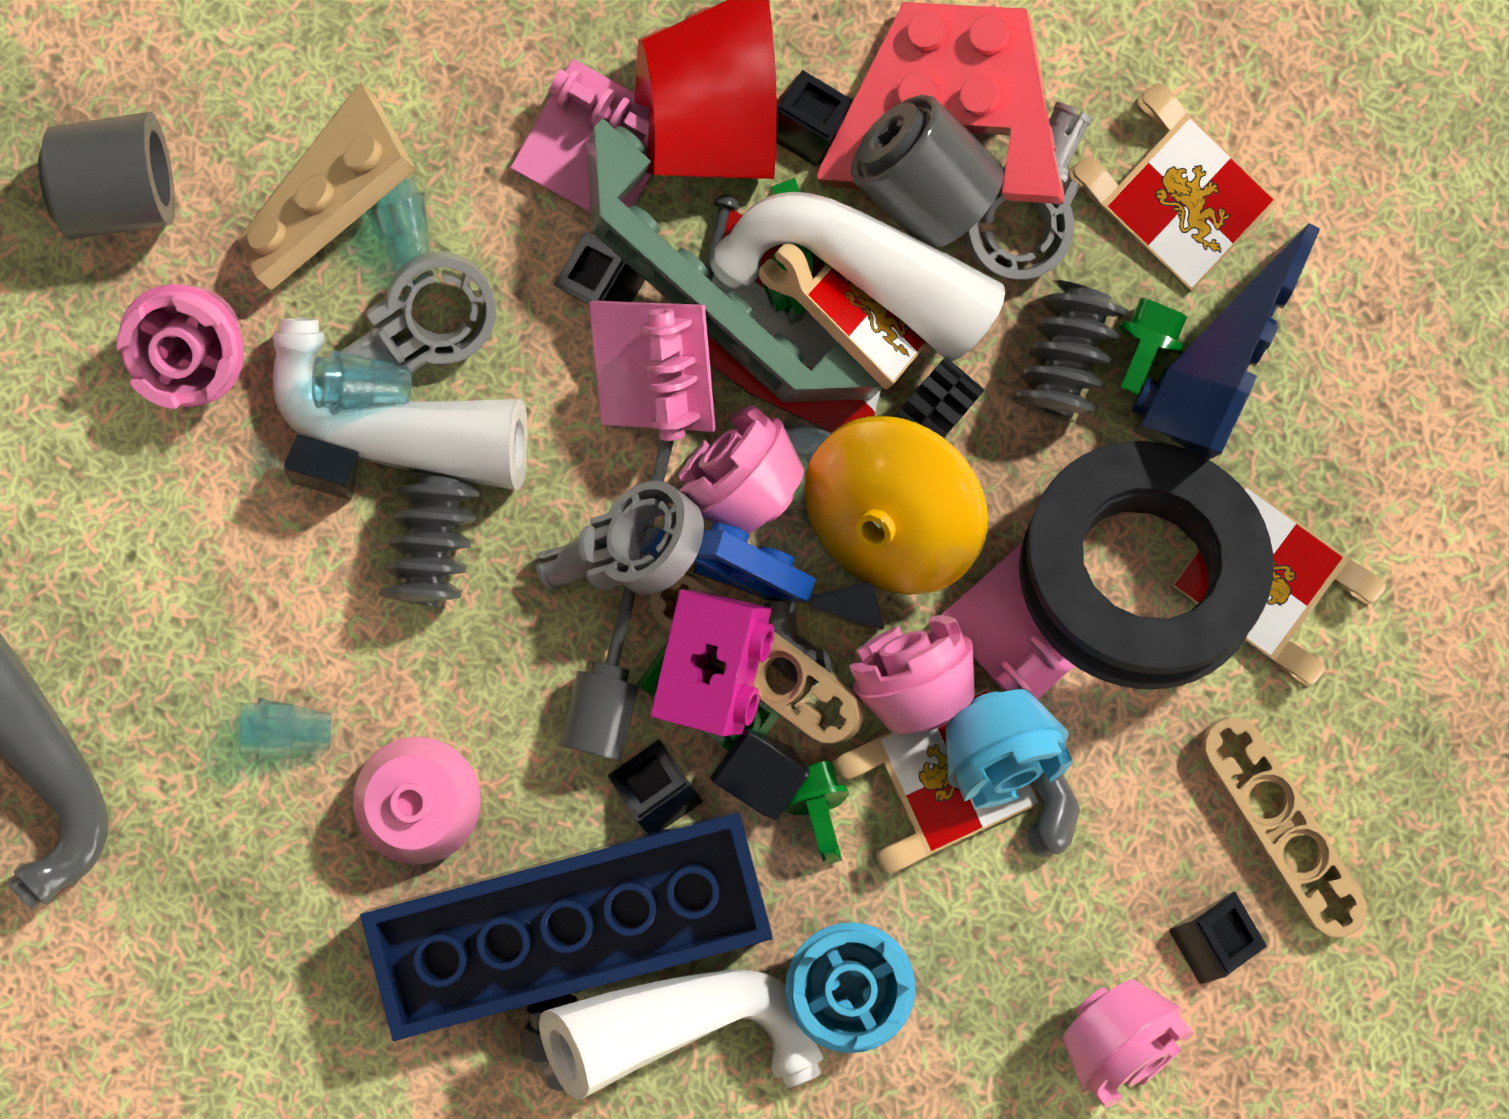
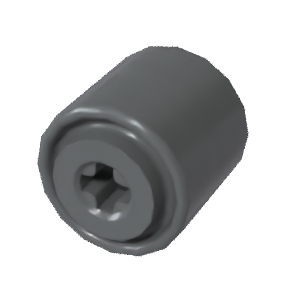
M924 94L908 98L885 112L871 126L853 156L850 170L854 183L908 235L934 248L948 245L963 236L980 221L994 203L1002 187L1004 169L1000 161L935 97Z
M153 112L57 125L46 129L38 158L40 186L50 218L56 223L59 231L66 239L71 240L172 225L175 217V190L171 160L165 136Z

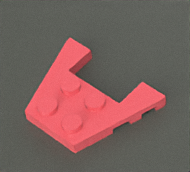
M903 2L818 170L817 180L821 185L832 188L860 189L854 183L850 170L853 156L867 131L885 112L908 98L924 94L935 97L971 133L1010 136L1002 194L1006 200L1063 204V184L1058 172L1055 156L1056 147L1053 131L1049 124L1044 97L1045 89L1032 19L1027 9Z

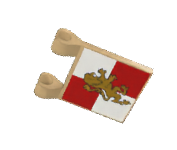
M1155 83L1140 95L1136 104L1146 116L1167 132L1119 184L1114 181L1095 158L1090 156L1079 161L1069 171L1068 178L1080 184L1079 189L1087 197L1107 212L1158 263L1191 292L1277 199L1187 113L1167 87L1161 83Z
M786 243L775 253V258L785 266L787 271L782 270L776 261L768 259L759 269V278L768 288L795 298L885 390L889 389L927 344L924 339L901 319L830 265L826 264L812 278L803 252L794 244Z
M1245 485L1243 487L1244 490L1252 498L1265 521L1273 549L1274 572L1266 606L1244 641L1273 661L1304 686H1310L1317 682L1324 672L1325 666L1323 662L1291 642L1290 639L1333 581L1364 605H1369L1378 599L1385 589V583L1377 575L1346 557L1251 487ZM1198 549L1170 586L1195 605L1203 599L1207 590V566Z
M987 687L976 692L974 699L990 693L989 688ZM946 725L935 730L910 734H896L890 731L839 754L833 759V765L841 779H852L881 764L884 765L914 831L913 834L876 850L875 858L880 869L887 873L897 872L928 855L1041 804L1032 783L1017 789L1020 796L1019 799L1002 805L975 808L972 798L965 802L959 788L952 787L948 782Z

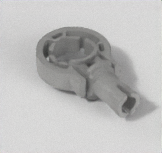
M1056 102L1053 107L1054 111L1049 119L1056 147L1055 156L1059 177L1063 184L1064 202L1063 204L1031 202L1038 210L1040 216H1042L1043 233L1039 242L1034 245V249L1037 253H1044L1054 239L1048 253L1034 265L1018 269L1017 262L1035 259L1034 253L1010 254L996 243L992 231H983L980 234L985 246L989 250L986 252L980 240L978 222L963 235L964 244L972 259L983 270L992 275L1016 280L1039 277L1052 270L1063 259L1070 247L1074 233V217L1070 204L1080 184L1074 180H1067L1069 177L1067 176L1069 173L1067 167L1087 127L1090 126L1093 120L1083 112H1080L1079 115L1075 114L1077 109L1072 106ZM1002 187L994 203L980 219V223H992L994 220L995 210L1006 200L1002 194ZM995 258L1002 259L1005 263L1004 266L997 263Z
M434 251L412 258L401 266L393 276L387 289L386 298L366 311L369 320L373 324L371 331L336 355L325 359L323 364L333 380L337 378L339 381L337 383L339 389L347 395L351 392V389L391 363L393 365L402 363L407 374H411L427 362L432 364H449L466 359L483 346L494 326L496 305L487 278L473 262L455 253ZM437 267L452 268L462 272L460 276L452 271L442 270L441 276L444 282H452L461 287L469 297L470 307L468 315L470 320L476 322L478 314L477 302H484L481 320L469 337L461 341L471 331L470 324L465 321L456 330L442 334L433 333V331L426 330L416 323L411 315L414 297L423 286L434 283L435 278L432 270L419 275L412 281L415 275ZM469 282H476V284L479 286V289L473 290ZM408 285L405 294L400 296L402 289ZM404 328H409L410 331L397 340L395 339V334Z
M647 481L640 483L621 495L611 506L608 513L590 519L591 526H586L581 530L579 540L561 547L541 551L537 555L536 560L541 563L548 560L551 561L536 565V571L542 584L550 590L559 589L575 581L588 578L591 584L602 591L622 585L637 594L648 595L661 592L675 584L688 571L697 557L704 533L702 513L692 499L666 482ZM666 503H674L671 508ZM663 515L665 522L663 530L665 534L661 543L656 547L661 556L656 559L652 555H646L643 559L639 560L640 547L647 534L644 529L652 522L653 518Z

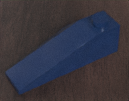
M1308 223L1297 232L1160 374L1157 382L1148 377L1146 378L1130 411L1140 416L1133 430L1134 432L1155 442L1171 444L1190 450L1208 460L1222 454L1257 378L1256 375L1248 372L1247 369L1249 365L1255 367L1265 350L1271 345L1279 327L1277 326L1278 320L1272 318L1277 307L1283 309L1291 297L1320 228Z

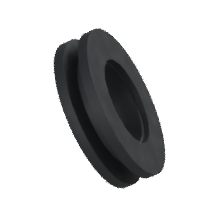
M1129 441L1100 447L1080 456L1060 471L1040 498L1025 532L1019 560L1021 589L1026 606L1034 623L1049 644L1071 664L1091 676L1118 686L1149 690L1167 689L1197 681L1209 675L1230 659L1242 645L1262 614L1270 595L1274 572L1273 549L1265 521L1244 488L1229 473L1205 457L1178 446L1151 441ZM1122 512L1149 513L1176 524L1196 543L1207 566V590L1203 599L1191 611L1169 619L1140 617L1115 606L1094 586L1084 565L1083 541L1087 532L1102 519Z

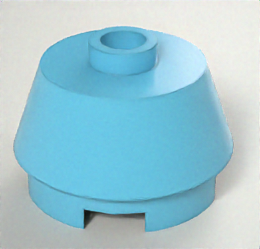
M1016 689L981 695L972 700L969 706L958 712L946 725L948 782L952 787L959 788L965 802L972 798L975 808H988L1020 798L1017 789L1032 783L1042 773H1045L1047 780L1051 783L1068 770L1073 762L1065 744L1069 737V732L1028 690Z
M840 923L819 930L799 947L788 968L786 998L789 1010L796 1024L815 1043L837 1052H865L889 1041L906 1023L915 999V977L908 956L902 947L887 933L862 923Z

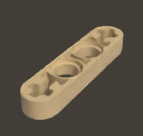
M684 574L669 588L651 594L650 607L655 619L670 631L674 617L673 611L677 604L670 597L673 590L680 591L690 588L691 590H701L727 596L703 578L694 574ZM774 632L770 654L765 662H759L754 687L759 689V699L811 738L821 743H838L851 739L860 731L864 722V706L862 701L855 695L853 689ZM711 654L709 661L725 672L726 662L717 659V654ZM780 657L790 660L795 665L798 673L795 687L784 695L774 692L769 687L766 679L769 665ZM814 679L819 682V686L810 692ZM809 692L825 703L836 702L840 699L843 705L839 713L846 719L844 726L831 725L825 728L822 723L825 720L826 714L820 708L810 702L803 703L799 711L795 704L801 701Z
M1224 717L1214 721L1206 729L1202 737V753L1205 761L1307 921L1315 930L1330 937L1344 938L1354 934L1363 925L1367 915V904L1363 893L1264 738L1251 722L1242 718ZM1225 729L1232 735L1242 733L1246 735L1248 742L1243 744L1241 752L1249 765L1255 766L1262 758L1267 766L1266 770L1248 775L1238 787L1235 786L1231 777L1244 773L1239 764L1232 757L1227 756L1220 759L1216 752L1223 744L1219 734ZM1263 781L1275 783L1283 794V805L1280 811L1275 816L1269 818L1257 816L1249 805V795L1252 788ZM1298 835L1310 837L1318 850L1315 864L1304 872L1291 870L1284 860L1286 843ZM1330 867L1335 872V877L1323 881L1334 896L1340 898L1348 896L1351 902L1344 908L1347 920L1342 924L1332 918L1322 920L1320 913L1326 909L1327 904L1317 888L1312 887L1306 895L1301 889L1302 884L1320 879Z

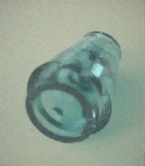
M415 177L407 178L366 211L390 263L393 264L395 273L412 258L430 252L425 191L418 192Z
M336 350L331 353L330 357L318 356L315 360L312 372L313 401L317 408H328L332 415L393 406L395 404H407L409 402L412 379L408 366H400Z
M257 697V703H241L239 754H255V761L315 752L317 750H330L331 712H322L317 709Z

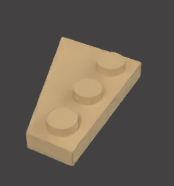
M362 82L355 88L238 238L255 277L271 290L416 170L377 97Z

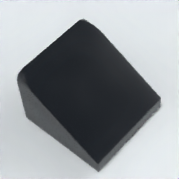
M802 70L777 105L776 143L816 167L833 142L853 100Z
M585 231L554 286L589 306L590 301L633 302L645 279L597 236Z
M297 434L284 462V472L293 484L352 500L355 491L359 452Z
M869 581L815 594L810 597L808 602L810 611L874 631L884 630L874 585L869 584Z
M745 728L743 734L739 736L710 778L713 783L763 816L776 820L802 787L810 773L808 767L793 747Z
M660 739L608 775L634 818L647 834L664 830L703 802Z
M1235 891L1169 929L1171 936L1200 984L1228 976L1267 947Z

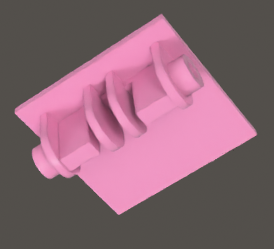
M572 58L566 70L560 69L554 77L549 88V92L552 95L510 168L591 213L587 143L594 127L603 118L614 129L617 126L626 128L643 144L646 150L644 155L647 157L650 108L634 103V92ZM646 172L643 179L624 198L622 202L628 208L636 204L652 174Z
M590 301L589 308L601 425L658 429L659 438L664 441L684 438L685 430L715 431L705 305Z
M1021 543L941 615L956 619L962 635L972 640L974 659L1003 691L1024 689L1030 691L1039 699L1067 674L1074 665L1062 657L1049 644L1029 613L1022 593L1019 574Z

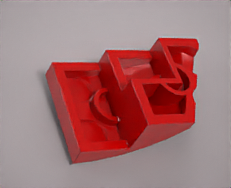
M726 0L713 7H705L694 12L673 26L662 27L638 39L634 103L650 108L647 158L651 162L646 171L647 173L663 176L774 179L777 99L774 39L769 0Z

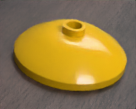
M870 416L848 422L832 432L817 448L810 460L805 476L804 497L813 530L833 559L861 581H869V584H873L876 588L898 594L931 593L959 580L978 558L988 529L987 504L982 487L973 469L960 452L932 430L918 423L897 417ZM874 522L878 523L883 528V530L878 528L874 524Z

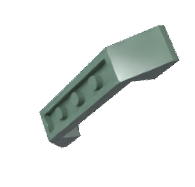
M602 118L594 127L587 143L593 234L669 302L673 304L705 305L707 335L783 403L872 399L883 387L838 342L811 371L802 363L804 355L793 342L783 335L775 334L772 336L754 320L756 313L746 300L732 291H728L726 294L723 293L706 277L708 275L707 268L693 253L684 248L676 251L658 235L660 227L646 211L636 205L628 208L622 202L643 179L651 161L644 155L646 150L633 133L622 126H617L614 129Z

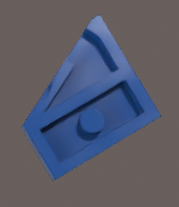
M712 523L710 530H704L700 550L693 562L696 564L693 573L731 585L741 591L766 600L809 602L816 578L793 567L794 557L769 547L757 548L747 543L749 538L747 532L728 524ZM647 528V534L642 541L639 552L644 555H652L658 559L661 554L656 550V547L661 543L665 531L658 528Z

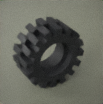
M944 357L893 417L918 423L945 438L985 389L947 357Z

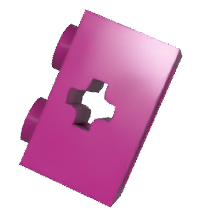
M680 590L650 717L720 736L743 734L744 725L749 726L752 723L759 704V689L754 687L759 662L766 661L773 645L774 626L769 624L772 608L701 590ZM711 654H717V659L726 662L724 674H718V669L709 665Z

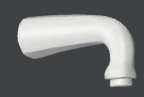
M804 192L779 193L755 203L736 223L731 234L718 243L714 250V259L711 261L712 271L721 282L731 288H739L742 284L747 286L758 278L760 259L766 251L785 243L801 245L809 249L896 315L939 354L947 357L950 361L965 355L987 333L999 315L1005 296L1003 284L952 256L859 210L830 198Z
M280 319V331L274 332L276 357L273 370V393L277 407L284 420L298 434L358 451V459L389 467L519 490L522 487L526 474L528 438L526 406L522 399L437 402H350L335 400L321 390L314 374L315 358L326 342L324 332L319 331V319Z
M728 969L700 973L617 990L546 1010L540 1015L539 1020L540 1037L552 1070L566 1093L575 1099H583L627 1074L739 1019L754 1021L768 1033L774 1049L770 1070L775 1078L782 1077L786 1089L821 1075L818 1062L824 1059L817 1044L802 1032L793 1019L787 1003L786 985L771 975L752 970Z

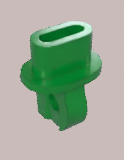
M1146 298L1139 299L1131 321L1122 320L1119 326L1122 332L1140 339L1120 388L1139 395L1158 347L1173 353H1182L1184 345L1177 340L1187 319L1185 314Z
M821 761L806 765L810 774L784 812L795 816L810 815L824 866L843 861L829 809L838 807L850 795L848 788L845 785H838L832 761Z

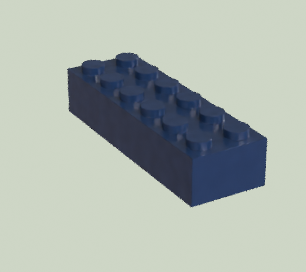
M740 810L377 906L360 914L393 1041L773 939L772 929Z

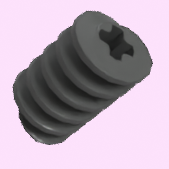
M1053 280L1056 286L1065 292L1050 294L1045 302L1048 310L1057 317L1042 318L1037 326L1040 334L1050 341L1032 343L1029 349L1030 355L1043 366H1027L1023 368L1021 378L1035 390L1016 391L1013 401L1040 414L1066 422H1075L1072 419L1074 413L1094 412L1095 409L1092 403L1080 395L1081 390L1102 388L1103 381L1088 371L1090 365L1110 364L1111 361L1110 356L1096 347L1098 341L1118 340L1120 335L1105 323L1106 317L1126 316L1128 310L1103 292L1070 281Z
M405 471L418 479L419 484L399 487L398 494L413 504L414 509L395 512L393 519L410 531L406 535L390 537L388 543L390 547L402 553L405 557L403 560L384 564V571L400 580L399 585L380 588L379 596L445 609L441 606L442 601L457 599L462 595V590L447 582L446 577L465 573L467 565L451 556V551L470 548L472 540L455 531L456 526L474 523L477 515L460 506L461 500L478 498L481 496V490L470 483L460 480Z

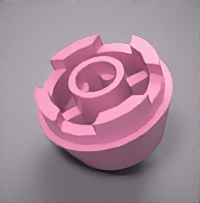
M178 284L152 288L139 295L129 305L120 323L117 351L120 350L125 368L132 377L129 383L137 393L156 405L176 409L178 406L195 407L211 403L227 393L239 377L244 359V346L238 318L227 301L209 289Z
M755 405L745 407L729 417L730 422L736 428L725 432L712 445L704 440L688 459L678 477L685 484L679 491L697 504L704 519L713 523L728 524L747 533L758 529L766 522H772L788 508L793 500V493L796 491L804 475V467L779 418L769 419Z
M945 615L931 616L928 621L931 629L903 634L900 626H897L874 637L857 650L862 662L849 665L855 678L852 689L855 695L892 733L910 734L940 728L974 700L973 643L970 638L962 635L955 618Z
M428 737L402 738L376 751L362 767L356 780L353 794L355 819L367 842L383 856L396 862L411 865L437 862L456 852L472 834L478 821L481 806L479 783L468 761L450 745Z
M1129 979L1110 991L1102 987L1091 994L1076 1009L1075 1012L1079 1017L1070 1025L1062 1038L1082 1091H1091L1102 1106L1108 1108L1120 1102L1122 1096L1116 1089L1125 1082L1129 1087L1138 1082H1141L1143 1085L1147 1083L1182 1051L1175 1042L1182 1039L1185 1041L1194 1034L1180 1016L1182 1008L1134 979Z

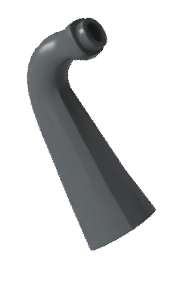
M0 634V758L51 807L58 816L60 823L59 838L50 853L39 860L20 863L13 871L15 875L6 882L10 889L33 911L41 903L47 906L58 892L77 882L93 868L104 849L107 839L108 814L99 785L82 754L29 671Z

